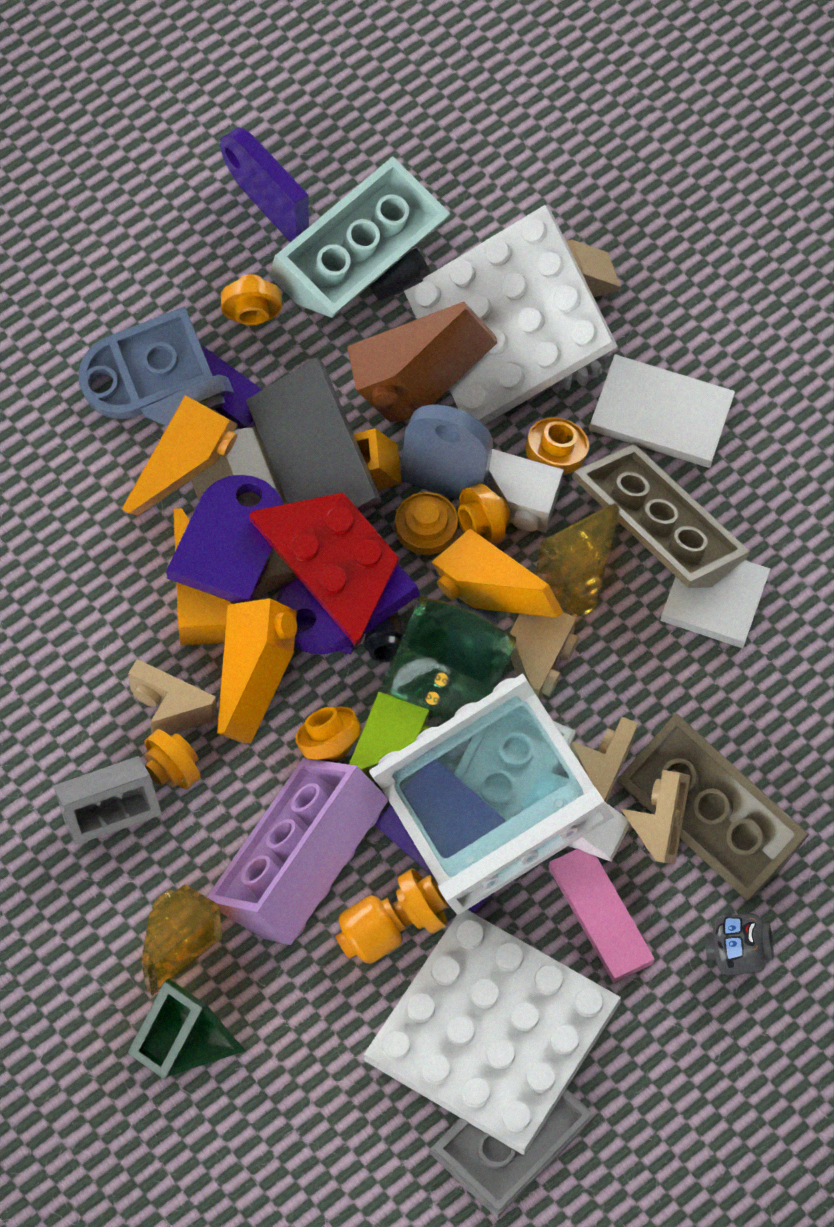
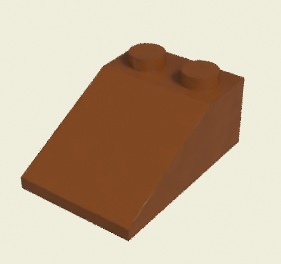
M463 301L351 344L347 348L356 391L391 423L408 420L418 408L433 405L497 344L494 333Z

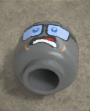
M754 913L718 917L714 924L713 933L705 934L707 960H716L718 969L724 975L762 972L767 961L774 958L770 924H763L761 918Z

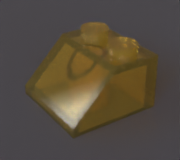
M616 502L546 538L540 543L535 575L549 584L562 611L571 616L575 614L577 617L585 615L599 601L620 512Z

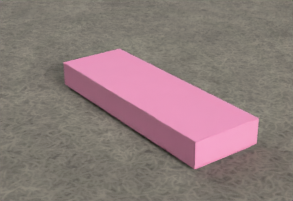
M577 848L549 862V870L613 984L654 963V956L597 856Z

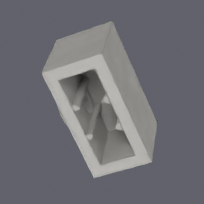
M139 756L53 786L66 827L75 845L162 815L150 774Z

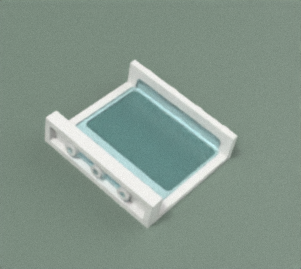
M523 673L516 678H509L500 682L491 694L477 703L472 702L462 706L457 710L453 718L439 727H431L424 730L418 735L415 742L401 751H393L386 754L380 759L377 766L369 770L373 779L389 799L393 809L438 882V888L446 902L457 915L614 817Z

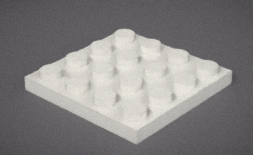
M546 205L426 276L421 283L404 291L417 319L464 301L496 336L497 344L449 388L458 409L475 417L483 425L618 347L551 210Z
M465 910L461 914L456 915L364 1053V1061L451 1113L465 1119L473 1126L522 1155H525L618 1008L621 997L469 910Z

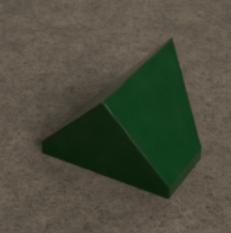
M168 978L164 981L128 1054L165 1080L171 1075L246 1050L205 1003Z

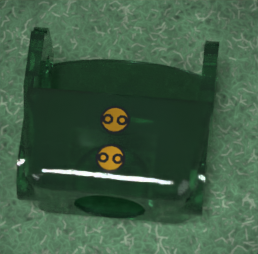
M421 594L409 617L402 638L381 684L387 687L389 694L393 697L429 709V713L448 721L454 717L457 710L462 706L472 702L477 703L493 692L510 660L516 637L511 634L508 635L495 624L469 610L444 601L430 599Z

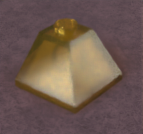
M186 884L176 892L169 890L162 894L152 905L153 910L149 913L141 963L145 988L151 996L161 989L164 981L168 978L173 980L222 939L220 908L214 901Z

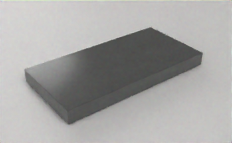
M317 357L313 358L246 400L288 503L344 492L361 513H364L382 502L324 363Z

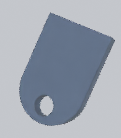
M185 306L101 339L87 351L79 368V385L87 402L98 413L114 419H127L143 414L142 408L213 377ZM100 376L113 378V384L106 392L96 393L91 390L92 383L96 378Z
M426 405L418 408L413 412L405 430L401 480L458 500L461 491L465 488L479 483L487 486L493 449V439L490 432L475 417L457 408L445 405Z

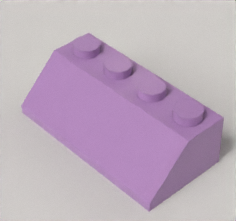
M303 758L204 901L210 907L261 938L291 945L295 938L304 931L307 920L320 901L330 892L331 885L342 868L353 858L355 849L367 831L376 824L380 812L389 799L358 766Z

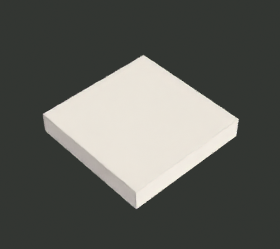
M744 560L713 587L688 588L675 577L660 621L743 649L770 568Z

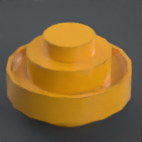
M255 274L241 276L237 281L226 286L221 292V312L226 318L244 325L262 324L278 316L282 311L281 290L277 285Z
M547 417L537 421L530 427L525 443L526 454L530 460L563 469V474H569L578 470L584 464L589 449L588 437L584 431L572 421L559 417Z
M479 483L461 491L457 515L464 533L470 528L495 545L502 542L505 537L510 510L502 496H498L486 485Z
M420 492L412 494L403 500L396 510L395 531L397 538L406 549L416 554L431 555L440 553L448 548L457 536L458 515L456 509L447 498L438 493Z
M349 707L321 708L309 715L304 724L298 729L295 735L296 744L302 755L307 759L337 761L344 758L350 752L351 747L361 732V723L355 712Z
M157 729L144 740L147 749L145 758L148 762L145 767L156 784L161 787L165 783L171 787L178 785L187 790L201 779L200 772L195 765L199 758L191 745L177 733L170 736L165 731Z
M413 868L398 876L400 888L396 890L398 900L393 903V906L401 921L407 927L411 924H414L418 929L425 927L432 934L446 927L448 922L443 910L449 907V904L440 892L436 880L431 875L423 879Z

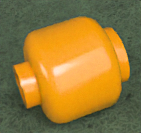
M370 895L339 915L338 922L342 932L335 935V938L349 959L357 955L364 963L371 964L398 948L403 942L401 932L407 928L388 898L381 901L380 898Z

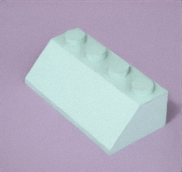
M392 156L277 253L274 257L269 276L297 305L333 318L450 217V213Z

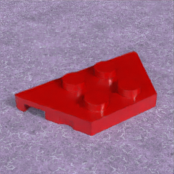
M344 492L251 512L249 514L251 523L355 647L360 644L364 637V631L383 597L385 587L390 582L399 564V557Z

